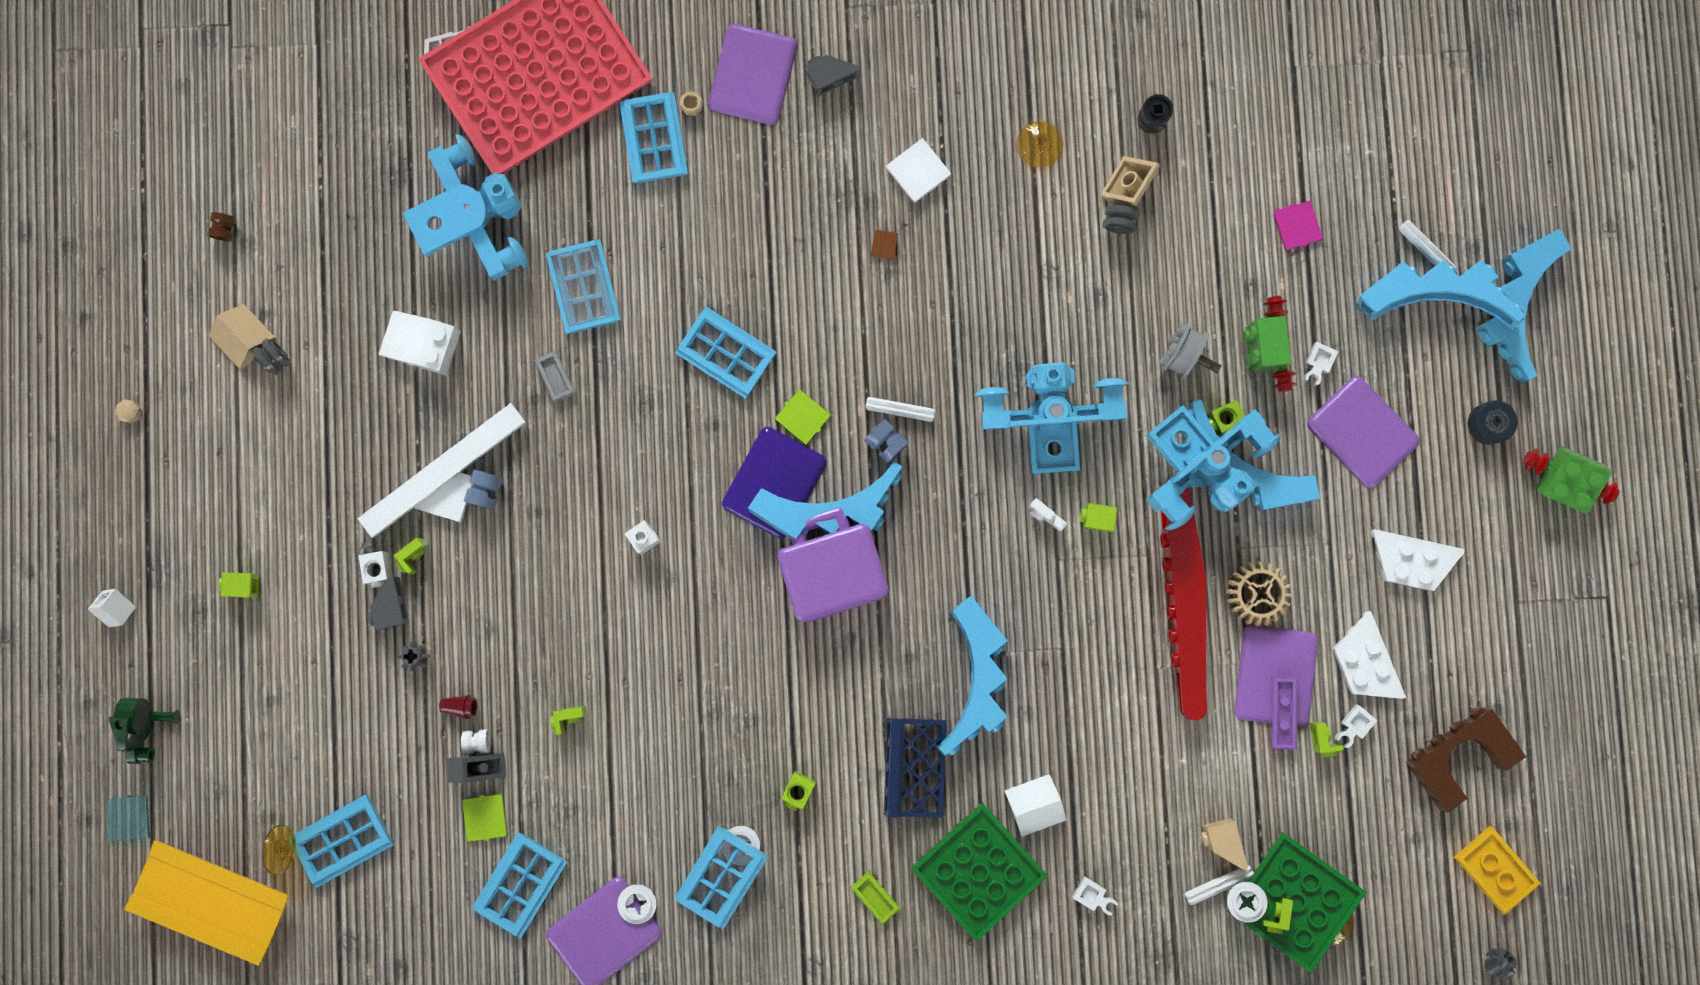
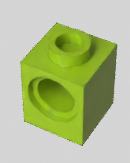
M1238 400L1207 414L1208 420L1217 435L1228 431L1245 416ZM1221 413L1229 416L1230 422L1228 425L1220 421Z
M1088 503L1085 505V508H1081L1079 522H1083L1082 528L1113 532L1117 507Z
M222 572V577L218 583L219 591H221L220 596L258 598L260 574Z
M794 771L781 797L785 801L784 805L794 811H797L798 808L803 810L816 781ZM794 786H800L804 789L805 794L802 798L797 799L791 795V789Z

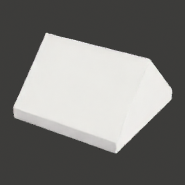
M1050 774L1004 790L1021 837L1066 821L1061 798Z

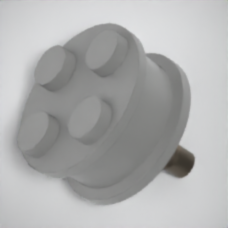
M1182 323L1177 333H1174L1168 345L1170 347L1168 351L1163 354L1159 362L1163 370L1171 369L1180 374V379L1182 380L1188 376L1196 363L1215 373L1219 372L1222 365L1202 355L1209 333L1201 334L1191 329L1190 323Z

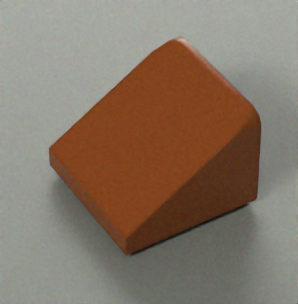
M875 230L871 256L894 260L898 233Z

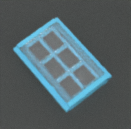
M667 92L619 101L632 182L643 183L688 174L675 93Z
M600 239L546 253L566 334L621 321Z
M707 306L675 352V354L745 399L750 395L777 353Z
M367 794L289 837L290 843L315 889L394 845Z
M718 826L674 899L718 928L724 929L768 856L730 831Z
M518 832L472 906V909L521 939L566 866L567 861L528 836Z

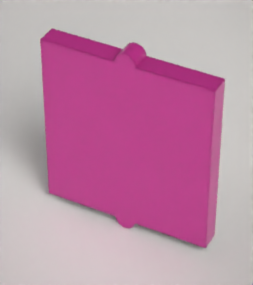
M1311 201L1297 205L1290 204L1287 208L1273 212L1285 251L1300 246L1305 248L1307 244L1323 240Z

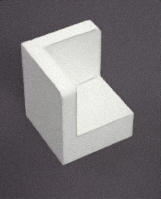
M110 589L102 591L88 610L106 626L115 627L125 623L134 611L135 605L118 590Z

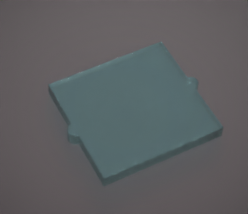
M125 795L122 798L106 799L108 842L122 840L131 842L133 839L150 838L148 795L133 797Z

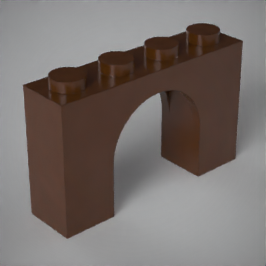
M1477 707L1468 714L1470 717L1463 722L1460 720L1453 723L1449 727L1450 731L1444 735L1439 734L1429 741V746L1424 749L1419 748L1410 754L1411 758L1406 761L1408 767L1439 810L1448 813L1468 799L1453 779L1449 770L1450 754L1461 742L1467 740L1477 742L1497 769L1508 771L1526 758L1524 752L1492 708Z

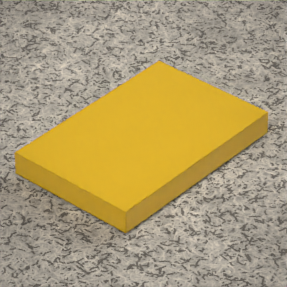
M1491 826L1487 827L1454 856V859L1503 915H1506L1541 884Z

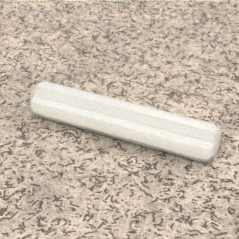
M1406 220L1400 225L1399 231L1434 266L1443 261L1445 264L1451 265L1456 269V266L1410 220Z
M873 397L867 398L865 406L866 410L928 422H933L935 417V410L932 408Z
M1249 865L1246 870L1238 868L1187 891L1185 897L1190 905H1194L1249 880L1254 872Z

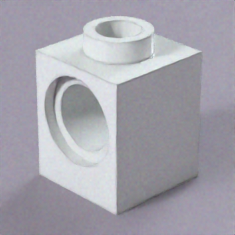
M645 520L625 533L634 549L640 555L661 542L650 524Z
M379 551L358 556L363 584L372 585V588L383 587L387 579L393 577L389 552ZM379 564L381 572L375 577L372 569L374 565Z

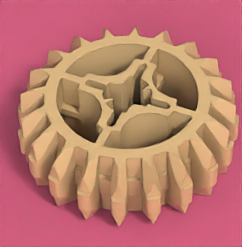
M1262 561L1257 562L1256 567L1253 562L1248 563L1247 568L1240 566L1239 571L1241 574L1237 572L1232 573L1236 581L1229 580L1227 582L1229 586L1233 587V590H1226V594H1232L1233 597L1228 599L1227 603L1235 604L1230 610L1231 612L1240 611L1237 615L1239 620L1246 616V624H1251L1254 619L1255 626H1260L1262 621L1264 625H1270V618L1274 622L1279 620L1277 613L1279 615L1286 614L1282 606L1290 607V603L1285 601V598H1291L1292 594L1286 593L1285 589L1291 588V584H1283L1287 576L1282 575L1278 577L1281 569L1276 568L1272 571L1271 563H1267L1265 567ZM1254 574H1261L1267 577L1258 585L1247 580V578ZM1273 585L1276 590V599L1270 594V589ZM1242 586H1244L1243 589L1248 594L1245 604L1241 596ZM1255 590H1262L1260 592L1262 598H1256L1257 592ZM1259 603L1270 607L1268 611L1262 614L1251 611Z

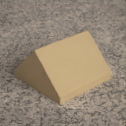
M1123 156L1100 194L1101 197L1114 205H1126L1135 209L1159 169V163Z
M245 304L218 314L209 333V337L240 370L254 359L255 356L252 350L255 347L263 348L261 342L264 339L268 338L271 341L276 339Z

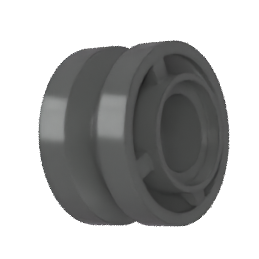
M1110 205L1105 208V216L1109 218L1103 220L1104 229L1118 234L1135 232L1136 223L1133 220L1138 218V211L1126 205Z
M268 338L261 342L262 349L255 347L252 350L256 361L266 371L274 375L281 372L280 365L286 367L291 363L286 352L277 343Z

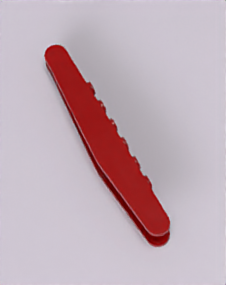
M1188 486L1179 496L1190 508L1192 500ZM1160 510L1162 522L1160 543L1161 547L1164 548L1165 556L1162 558L1163 571L1166 572L1167 579L1164 583V589L1169 601L1166 612L1168 620L1171 621L1169 642L1173 644L1174 653H1171L1172 668L1176 669L1180 712L1185 718L1197 721L1202 719L1207 713L1205 568L1194 514L1181 527L1167 530L1165 527L1171 521Z

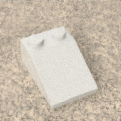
M393 310L378 355L446 376L461 331L452 325Z

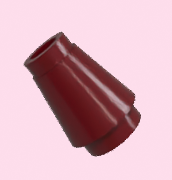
M470 695L442 698L439 703V711L441 713L464 719L474 717L478 707L477 699L472 698Z

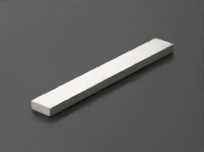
M510 403L357 519L371 538L376 537L527 422L514 405Z

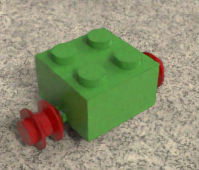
M1273 296L1267 298V302L1263 303V306L1268 307V312L1264 314L1267 318L1256 319L1243 332L1244 344L1248 345L1246 365L1250 368L1251 374L1275 372L1271 376L1277 379V384L1273 388L1278 389V392L1293 391V386H1296L1297 383L1292 382L1291 378L1296 373L1288 370L1287 367L1291 364L1285 316L1288 310L1283 309V304L1287 300H1282V296Z
M1563 446L1559 447L1551 462L1549 454L1544 453L1541 456L1537 448L1532 452L1528 451L1523 459L1525 470L1528 471L1534 468L1536 475L1545 471L1536 486L1542 495L1587 515L1596 500L1603 498V503L1607 505L1610 502H1614L1619 496L1618 484L1614 482L1608 485V480L1613 472L1605 464Z

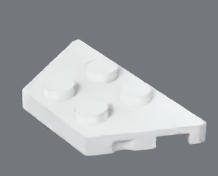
M1376 529L1371 530L1372 538L1374 537L1378 550L1376 552L1378 561L1382 565L1383 579L1391 583L1435 591L1465 551V549Z
M1371 611L1364 612L1363 617L1332 648L1350 694L1404 699L1406 696Z

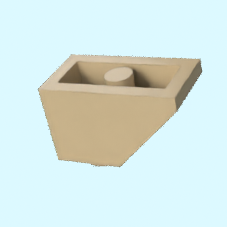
M1228 818L1202 825L1204 832L1201 833V839L1204 847H1208L1209 850L1243 870L1248 869L1235 820Z

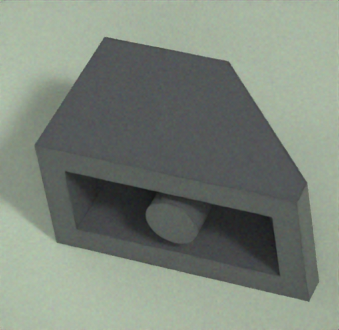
M828 55L813 57L805 65L806 74L818 97L860 77L858 65Z
M389 577L370 605L369 622L371 626H374L375 630H384L410 624L400 577Z
M504 753L447 758L448 783H467L504 778Z

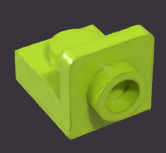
M415 538L394 555L397 559L396 565L402 573L405 574L407 572L410 575H414L418 572L410 560L415 561L425 553L423 550L428 545L422 538Z
M586 706L554 711L550 722L552 730H556V735L565 734L564 720H566L567 724L581 722V717L587 715Z
M1310 723L1314 752L1322 753V757L1337 756V751L1344 750L1343 745H1329L1331 731L1329 727H1326V723Z
M1281 898L1280 903L1276 902L1274 917H1277L1278 921L1262 920V925L1268 926L1267 931L1282 934L1283 930L1289 931L1293 900Z

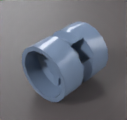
M884 419L864 441L873 450L878 449V455L889 464L909 442L900 433L895 434V428Z
M473 469L470 479L472 487L467 489L464 502L494 510L497 501L495 492L500 491L503 478Z

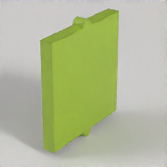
M799 389L789 402H785L784 408L774 419L807 445L816 433L821 432L820 428L831 415Z
M481 794L479 797L462 800L467 842L484 839L489 841L491 838L508 836L503 794L489 796Z

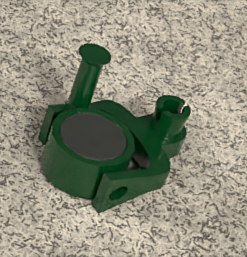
M124 697L118 701L114 715L108 719L116 741L117 751L125 752V759L128 764L153 762L155 749L153 747H144V741L150 733L149 722L164 721L177 724L180 719L178 710L175 712L151 711L152 700L144 698Z

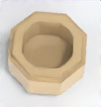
M688 91L681 96L680 108L686 115L696 116L702 111L703 100L697 92Z
M126 399L118 403L115 410L119 421L127 423L136 422L140 419L142 413L138 402Z

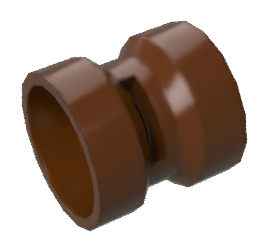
M212 212L210 217L212 225L208 228L207 236L231 242L233 236L231 228L235 225L236 218L228 214Z

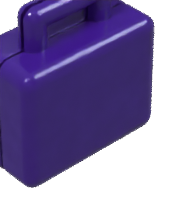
M764 427L757 436L723 498L722 506L725 510L779 539L786 538L787 536L750 513L748 507L761 488L778 497L806 503L827 464L826 458L771 427Z

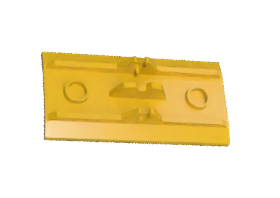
M154 840L147 862L124 910L259 966L269 948L290 895Z

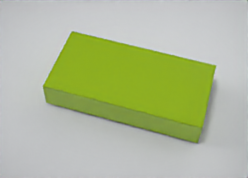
M867 871L850 887L882 925L901 909L870 871Z

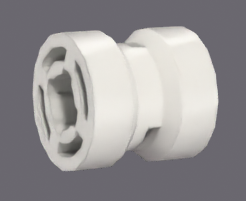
M479 730L475 734L472 731H463L461 736L463 754L472 755L475 751L481 754L490 753L491 738L489 730Z

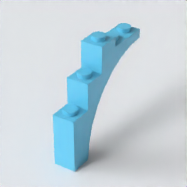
M1561 229L1502 259L1504 270L1512 277L1513 281L1500 288L1512 303H1516L1522 308L1525 315L1534 287L1543 273L1556 259L1572 249ZM1496 317L1477 326L1479 338L1483 343H1486L1488 347L1497 343L1499 354L1507 361L1510 366L1511 375L1520 384L1538 376L1530 360L1526 344V317L1514 330H1511Z
M1482 260L1460 277L1451 265L1441 261L1421 278L1414 267L1408 266L1403 261L1361 294L1357 302V306L1372 321L1388 311L1403 305L1435 300L1458 302L1481 309L1498 318L1511 330L1516 329L1526 317L1522 308L1518 304L1512 303L1506 297L1505 292L1500 287L1494 285L1498 275L1491 265L1485 264Z
M1202 400L1191 402L1188 404L1187 410L1215 442L1219 437L1207 418ZM1232 451L1229 452L1231 467L1246 471L1253 480L1255 489L1252 493V502L1255 507L1257 506L1258 511L1320 499L1315 475L1302 477L1276 475L1260 470L1243 461Z
M893 462L883 476L871 486L851 497L835 502L817 504L795 502L778 497L761 488L748 507V510L788 538L791 536L797 539L809 519L835 508H841L844 512V517L847 516V519L853 524L867 525L872 533L873 530L878 531L885 521L882 518L884 511L877 506L885 504L890 496L887 491L891 485L896 487L903 476L900 473L902 466ZM836 519L816 522L819 526L818 529L825 534L837 532L839 528ZM810 530L803 531L805 537Z
M969 596L950 612L961 628L968 646L971 661V685L961 718L951 733L937 746V749L944 756L948 753L952 756L962 748L960 745L962 741L966 738L970 741L981 732L978 729L979 727H982L985 732H990L991 730L994 733L1005 725L1003 720L1007 718L1006 714L989 694L992 692L995 695L1005 687L1003 682L1007 680V677L991 659L990 655L992 654L995 657L1005 649L1003 644L1008 640L972 596Z

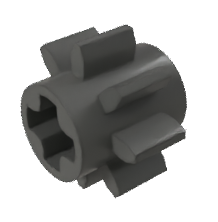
M412 641L410 648L408 646H401L403 652L397 658L402 659V668L411 666L410 669L413 672L417 671V665L426 667L424 661L430 657L429 654H425L424 649L426 645L417 647L416 641ZM410 654H417V659H410Z
M1493 948L1486 953L1488 958L1485 960L1484 966L1492 977L1499 978V980L1503 978L1507 980L1516 974L1513 969L1516 968L1517 962L1510 951L1502 950V948L1498 950Z

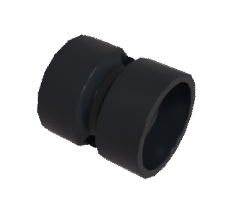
M1155 94L1147 98L1137 116L1139 127L1149 134L1161 132L1173 114L1171 100L1162 94Z

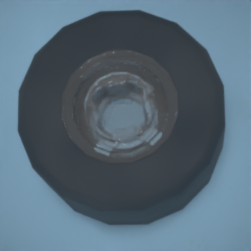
M1495 400L1475 407L1470 413L1467 423L1469 432L1475 440L1482 444L1492 445L1511 438L1516 432L1518 420L1517 414L1506 402Z

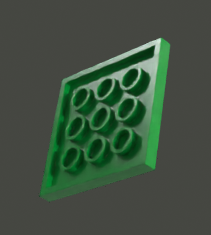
M983 802L911 866L913 872L976 942L1048 877Z
M1282 832L1254 871L1253 876L1247 881L1258 885L1264 891L1267 897L1266 912L1257 921L1240 922L1312 973L1367 892ZM1240 893L1239 895L1243 902L1238 909L1240 910L1247 906L1254 911L1255 909L1251 901L1255 894L1247 898ZM1281 898L1293 900L1289 931L1283 930L1282 934L1267 931L1268 926H1263L1262 920L1277 922L1278 918L1274 917L1276 902L1280 903Z

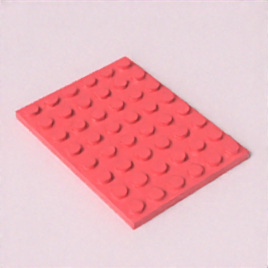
M512 0L418 58L492 174H505L653 81L650 73L602 0Z

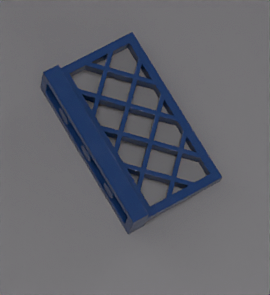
M887 718L883 815L893 818H943L945 756L937 749L936 743L939 742L940 744L946 738V720ZM904 724H913L919 730L910 741L904 735ZM918 724H925V726L921 729ZM931 725H940V735L932 741L925 731ZM923 735L930 742V745L920 753L912 743L919 736ZM903 739L907 742V744L904 745V746H903ZM910 746L918 756L908 765L903 759V752ZM932 747L939 752V759L933 765L924 757ZM920 759L929 766V769L921 777L912 769ZM904 764L906 768L902 771V765ZM908 771L917 778V781L909 789L902 784V777ZM933 771L938 776V784L931 790L923 780ZM921 783L928 793L918 801L911 794V791ZM937 790H938V797H937V796L935 795V793H934V792L937 791ZM909 795L916 805L910 811H901V801ZM931 795L937 800V812H928L922 806Z

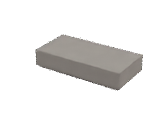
M556 350L534 360L554 403L576 394Z

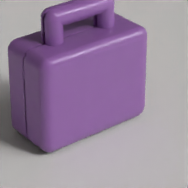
M731 24L726 31L708 100L709 109L714 112L768 125L777 123L797 50V41L789 36L739 24Z
M1358 376L1352 377L1307 421L1308 428L1367 488L1376 487L1420 443L1418 435Z
M835 508L809 519L797 539L790 536L793 545L781 549L777 554L795 617L801 622L815 621L881 600L888 593L889 588L870 528L865 524L850 527L847 516L844 517V512L841 508ZM836 519L839 525L837 532L806 540L803 531L818 528L819 526L816 522Z
M1247 625L1244 628L1234 708L1235 716L1238 719L1271 724L1272 676L1298 677L1297 727L1303 728L1308 725L1318 638L1314 633Z
M615 877L552 925L546 932L547 940L580 985L603 984L662 936V930L653 917L641 924L629 923L621 917L617 905L618 898L621 892L629 887L622 877ZM634 894V902L628 905L627 908H636L640 915V908L643 904Z

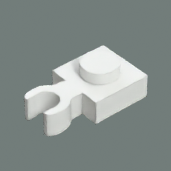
M1315 342L1305 363L1311 369L1305 374L1303 382H1307L1309 376L1312 375L1316 379L1313 386L1319 385L1322 379L1321 372L1325 374L1330 372L1338 351Z
M1037 498L1028 506L1032 510L1030 514L1040 522L1044 520L1050 523L1059 532L1067 525L1064 520Z
M1355 704L1341 722L1346 728L1344 731L1336 734L1335 740L1339 741L1342 736H1346L1347 742L1344 744V748H1349L1354 742V737L1357 736L1363 739L1377 720L1361 706Z
M1085 876L1072 896L1073 899L1093 911L1099 905L1107 915H1112L1106 909L1108 903L1112 902L1118 906V903L1113 898L1103 896L1106 892L1105 888Z

